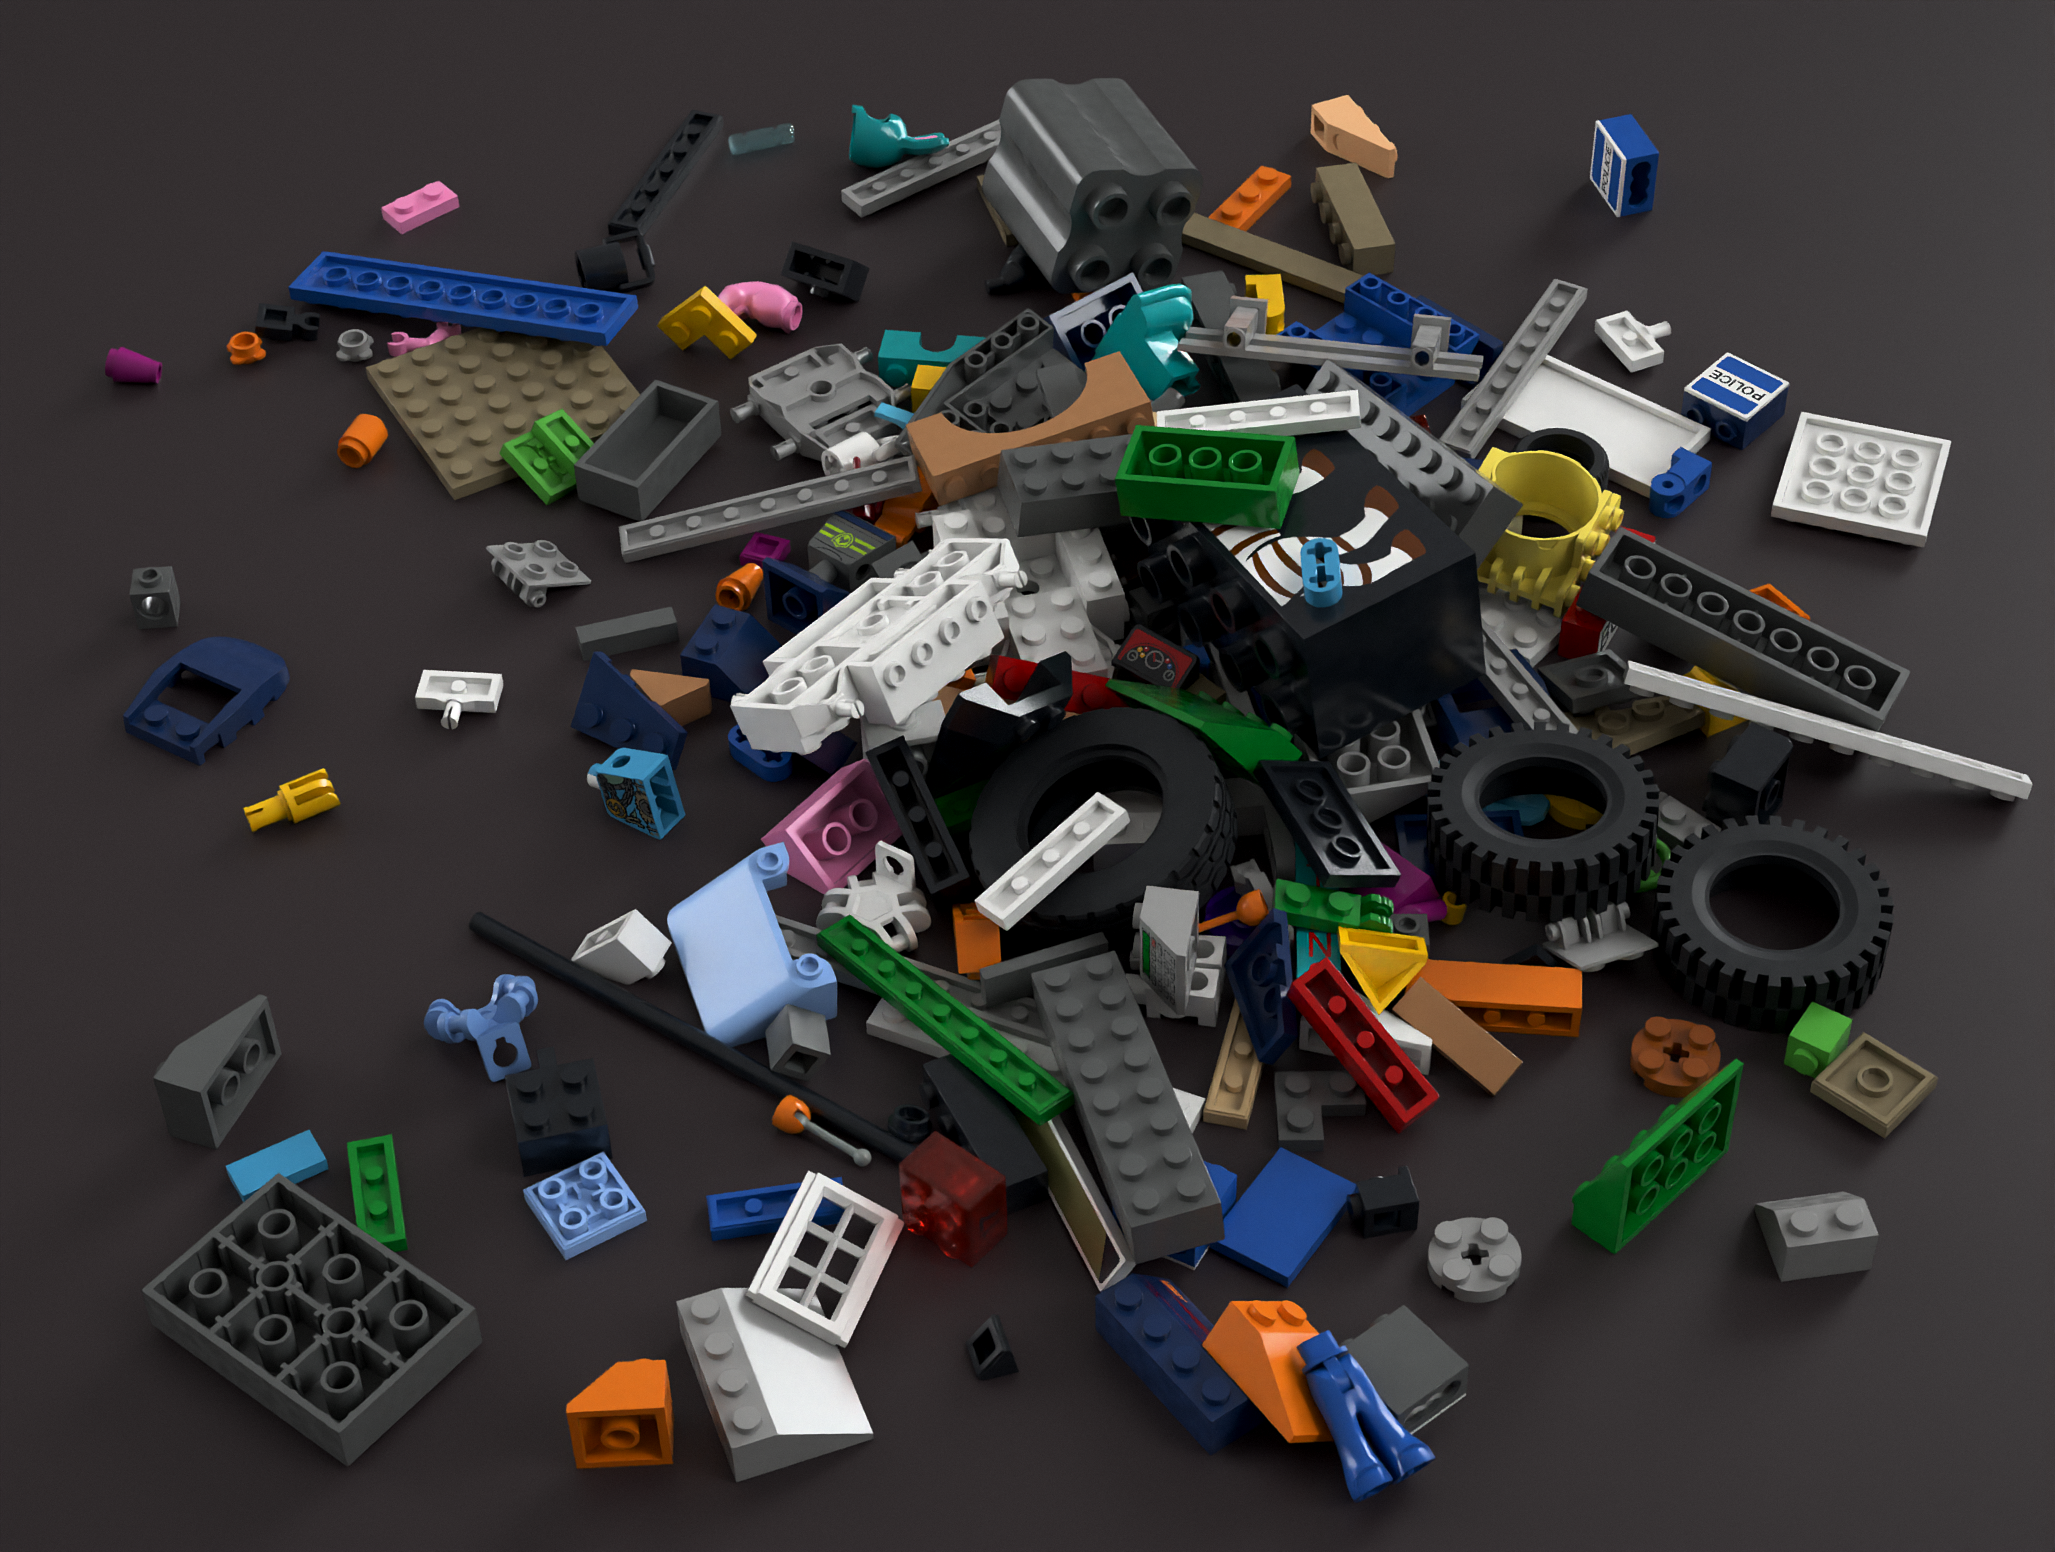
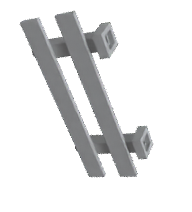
M1232 296L1230 298L1229 320L1225 324L1224 330L1190 327L1186 331V337L1179 341L1177 351L1319 366H1323L1325 361L1329 359L1341 368L1478 381L1484 357L1448 352L1451 317L1414 314L1411 347L1400 348L1265 334L1268 299Z

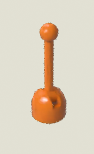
M1257 889L1243 895L1237 903L1236 911L1199 923V933L1237 919L1248 926H1258L1269 913L1261 890Z

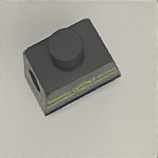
M845 510L834 512L809 541L807 547L808 572L816 574L824 581L852 593L870 578H879L872 563L896 550V536Z

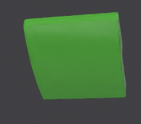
M560 409L535 421L530 432L504 443L499 454L546 505H549L577 488L574 464L591 448L594 442L563 409Z

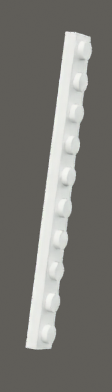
M1628 660L1623 675L1624 684L1630 685L1629 690L1641 696L1653 697L1655 692L1669 696L1670 703L1683 708L1693 709L1694 704L1710 708L1709 713L1721 719L1733 720L1734 715L1749 719V725L1753 722L1773 731L1774 727L1790 731L1789 736L1801 742L1813 743L1814 739L1830 743L1829 748L1839 753L1853 755L1854 750L1870 754L1869 759L1884 766L1892 767L1894 762L1910 766V772L1922 777L1933 778L1936 773L1950 777L1949 782L1964 789L1973 790L1975 785L1991 789L1990 794L2002 800L2014 801L2015 797L2027 800L2033 785L2026 774Z

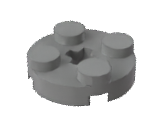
M1469 1217L1454 1221H1444L1437 1225L1434 1237L1429 1244L1428 1272L1432 1281L1440 1289L1444 1285L1447 1289L1454 1291V1298L1470 1303L1489 1302L1506 1294L1507 1287L1514 1281L1516 1283L1520 1274L1521 1249L1515 1237L1508 1232L1507 1224L1499 1218L1490 1217L1483 1219ZM1474 1254L1483 1258L1480 1265H1472L1470 1259H1463V1257Z

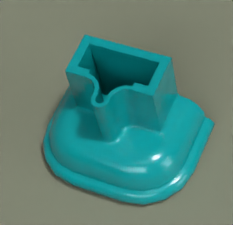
M1179 283L1133 295L1122 313H1118L1099 343L1092 360L1120 351L1146 395L1153 401L1168 388L1176 389L1183 397L1198 391L1201 385L1195 376L1199 368L1187 352L1177 351L1179 341L1186 336V331L1190 329L1193 322L1191 289Z

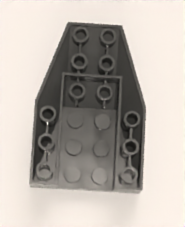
M1027 308L951 362L907 424L942 412L949 422L962 429L980 433H1006L1030 428L1050 420L1049 411L1036 379V369L1071 362L1053 348L1054 327ZM1073 363L1081 387L1084 390L1087 383L1086 372ZM905 426L895 440L894 447L905 456H910L913 454Z

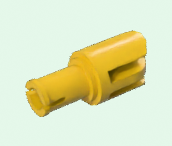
M322 768L279 785L280 790L277 791V796L249 807L246 806L243 808L248 823H250L252 832H256L260 828L285 818L288 821L293 820L294 824L338 807L341 803L338 796L334 794L335 789L330 780H328L326 770Z

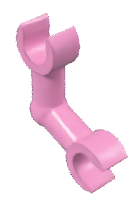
M436 322L437 330L427 338H409L405 332L391 333L393 342L387 343L389 355L397 357L416 348L425 347L445 340L450 336L461 334L460 324L448 326L447 322Z

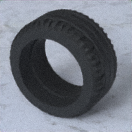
M1566 428L1542 429L1521 438L1511 451V453L1544 450L1567 456L1579 462L1593 478H1596L1602 493L1604 490H1607L1610 465L1606 451L1596 440L1584 433ZM1534 516L1543 520L1552 521L1544 517Z

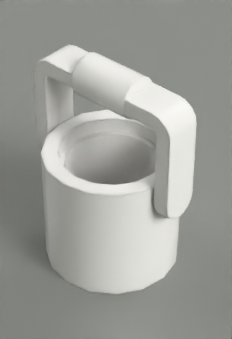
M861 432L823 451L821 461L825 475L829 476L853 470L854 457L860 458L861 467L886 462V459L900 453L894 447V442L899 435L875 440L870 434Z

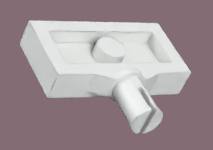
M1628 311L1597 319L1594 332L1632 373L1663 363L1664 351L1655 340L1670 336L1671 327L1667 321L1646 326L1636 321Z
M423 670L415 696L417 709L445 710L441 719V725L449 729L450 723L452 729L458 726V720L462 711L496 713L503 689L502 674Z

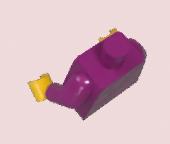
M1382 842L1381 844L1401 873L1395 888H1339V891L1358 894L1361 897L1371 893L1380 895V897H1389V900H1392V903H1394L1393 914H1427L1428 923L1442 920L1450 925L1459 924L1462 922L1467 908L1466 904L1455 905L1457 895L1451 891H1447L1442 900L1437 899L1439 894L1431 877Z

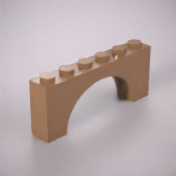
M1118 351L1084 363L1087 383L1080 397L1061 414L1036 426L1006 433H980L962 429L952 424L944 417L942 412L906 424L912 454L915 456L916 462L939 506L997 487L1001 450L1133 434L1136 425L1155 426L1151 401L1121 352Z

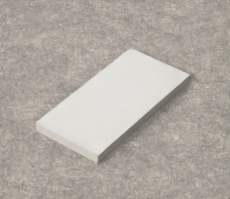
M1549 355L1542 361L1497 426V428L1519 438L1547 428H1566L1584 433L1596 440L1606 451L1610 465L1608 479L1648 498L1650 497L1652 479L1659 474L1667 473L1671 467L1672 454L1680 447L1696 454L1710 440L1711 428ZM1476 387L1473 388L1464 398H1462L1461 408L1466 403L1471 394L1474 392Z

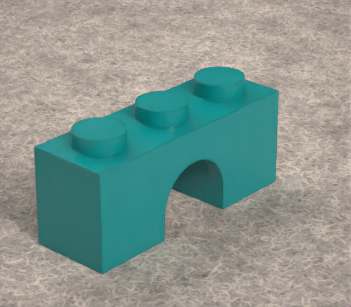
M885 330L878 354L879 377L888 386L901 387L906 383L911 386L918 365L947 367L951 362L986 337L957 335L955 344L950 349L932 352L922 348L921 332Z

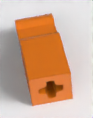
M918 467L922 491L885 500L882 515L874 524V526L896 536V549L907 544L914 533H922L926 527L917 528L916 512L936 510L937 507H941L920 467Z

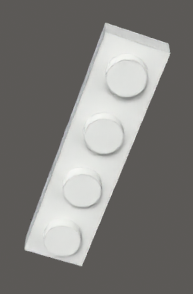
M1095 793L974 900L978 911L1008 931L1131 822L1127 810L1101 793Z

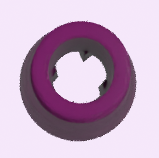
M124 347L119 349L112 348L107 355L105 375L106 377L113 378L114 382H152L158 384L161 379L163 366L162 362H157Z

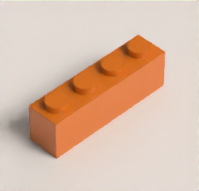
M1427 959V963L1404 987L1405 995L1420 977L1423 978L1488 1032L1579 1037L1582 1014V971L1579 969Z

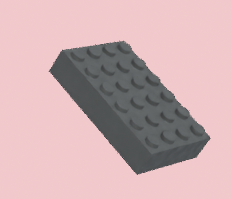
M279 1173L141 1290L153 1326L347 1467L483 1342L474 1306Z

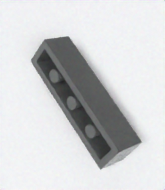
M672 607L576 627L578 646L583 661L591 660L593 652L602 651L605 655L609 656L679 640L677 621Z

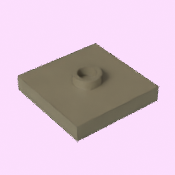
M1863 1032L1812 1081L1810 1092L1885 1139L1936 1088L1938 1077Z

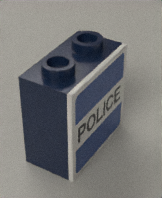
M1727 352L1684 388L1681 415L1711 428L1710 435L1743 450L1784 415L1789 382Z

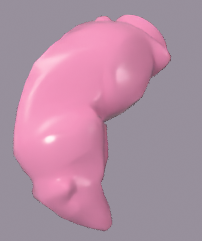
M759 281L743 282L726 286L718 296L741 320L748 317L756 319L765 327L782 328L788 334L791 330L797 329L802 318L803 308L802 304L798 302V298L779 285Z

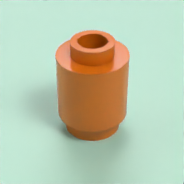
M360 414L354 419L338 441L337 454L343 463L353 468H360L372 460L388 438V431L382 420L369 414Z

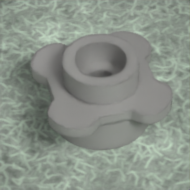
M351 329L339 336L337 343L340 351L336 353L338 360L358 362L369 359L372 356L370 345L373 344V338L367 335L366 332L359 329Z

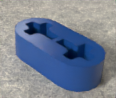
M739 725L734 726L729 731L730 755L757 776L766 781L777 782L788 778L792 774L793 761L791 752L773 753L770 750L752 749L746 735L742 734Z

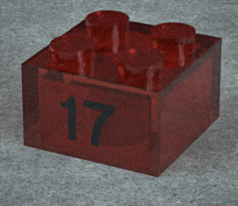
M934 1131L899 1164L902 1216L905 1225L914 1234L924 1235L937 1244L948 1257L958 1258L972 1268L1008 1234L1005 1176L937 1131Z

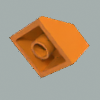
M637 1359L635 1361L617 1362L566 1405V1415L577 1469L673 1464L674 1411L666 1360Z

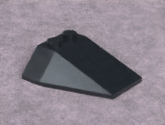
M1066 651L1039 661L1019 698L1013 704L1008 705L987 683L958 693L941 724L925 780L933 799L981 780L1004 762L1007 756L1018 746L1028 741L1031 736L1045 728L1048 730L1055 728L1066 715L1064 709L1073 695L1071 656Z

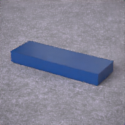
M842 1177L830 1178L843 1185ZM802 1182L707 1195L712 1241L777 1232ZM822 1198L811 1222L819 1226L837 1224L845 1210Z

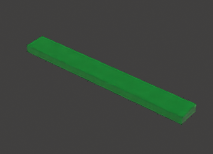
M850 914L816 934L817 946L1039 1126H1042L1074 1105V1093Z

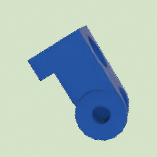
M1682 447L1677 449L1672 454L1671 467L1667 473L1659 474L1651 481L1650 512L1660 518H1672L1679 515L1709 488L1712 462Z

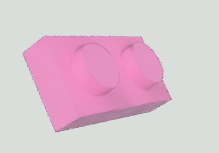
M438 180L405 197L396 199L394 202L381 207L383 219L398 232L404 234L458 208L459 201L458 195Z

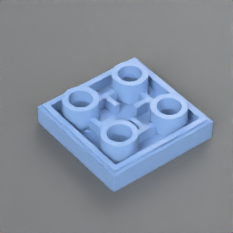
M604 1151L523 1190L525 1201L565 1260L647 1221L646 1211Z

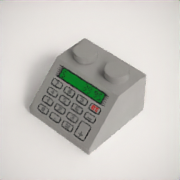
M1147 886L1143 903L1136 902L1133 912L1132 926L1134 929H1140V932H1136L1134 937L1133 958L1140 959V977L1176 1014L1185 1015L1198 955L1199 891Z

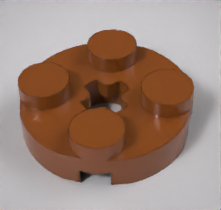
M1655 1016L1646 1021L1645 1027L1633 1039L1630 1067L1634 1075L1637 1071L1644 1079V1086L1652 1092L1667 1097L1683 1098L1718 1073L1721 1054L1719 1046L1715 1041V1032L1709 1026L1697 1025L1685 1020L1666 1019L1661 1016ZM1668 1054H1678L1682 1057L1679 1059V1062H1672Z

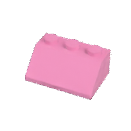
M865 758L840 768L762 837L761 840L765 846L784 842L789 854L787 874L825 894L833 888H844L848 885L847 876H857L876 859L875 845L879 841L891 845L902 833L871 765Z

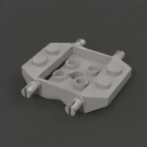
M842 343L817 346L748 377L750 394L747 395L748 402L731 408L730 414L736 423L753 415H759L785 439V441L770 447L771 454L776 461L793 453H800L802 456L821 461L823 451L861 432L870 434L875 440L897 433L898 430L895 423L878 418L874 414L881 402L896 407L897 404L911 399V386L906 383L893 390L880 377L865 371L862 365L873 361L872 352L868 347L852 353ZM868 401H871L873 403L858 410L859 405L864 404ZM842 413L849 414L827 425L829 419Z

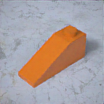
M975 902L951 904L958 973H967V979L980 980L979 969L1002 962L999 925L980 913Z

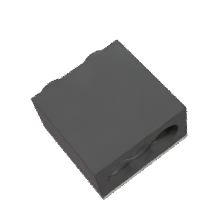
M1402 1305L1389 1315L1383 1314L1379 1316L1364 1333L1355 1339L1349 1338L1339 1345V1347L1346 1346L1349 1350L1348 1353L1364 1370L1387 1408L1411 1434L1466 1396L1469 1364L1405 1305Z

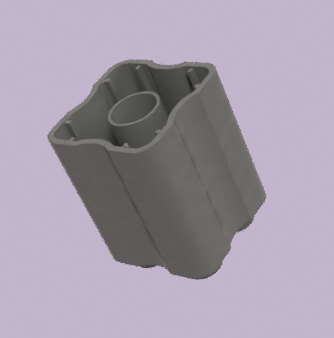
M1092 78L1089 81L1075 85L1062 84L1054 79H1024L1015 83L1008 90L999 119L1001 138L995 153L988 160L982 183V192L1052 288L1058 293L1063 294L1090 293L1132 272L1142 291L1166 286L1174 278L1183 251L1181 241L1183 228L1196 209L1203 186L1201 173L1131 87L1122 79Z

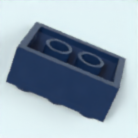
M1132 272L1043 318V320L1054 327L1053 348L1083 371H1085L1084 363L1093 359L1096 354V348L1118 313H1122L1133 295L1143 292L1134 273Z

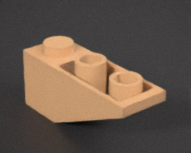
M1349 95L1312 105L1311 134L1327 152L1352 163L1356 162L1357 165L1385 178L1394 177L1395 162L1398 158L1395 145L1388 141L1381 133L1379 127L1373 124L1365 115L1362 107L1358 106Z

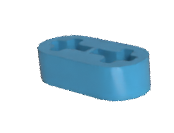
M1327 538L1312 539L1302 546L1300 552L1304 596L1306 601L1312 606H1332L1342 598L1343 593L1338 547L1334 541ZM1324 558V563L1316 564V559ZM1318 582H1327L1326 587L1319 588Z

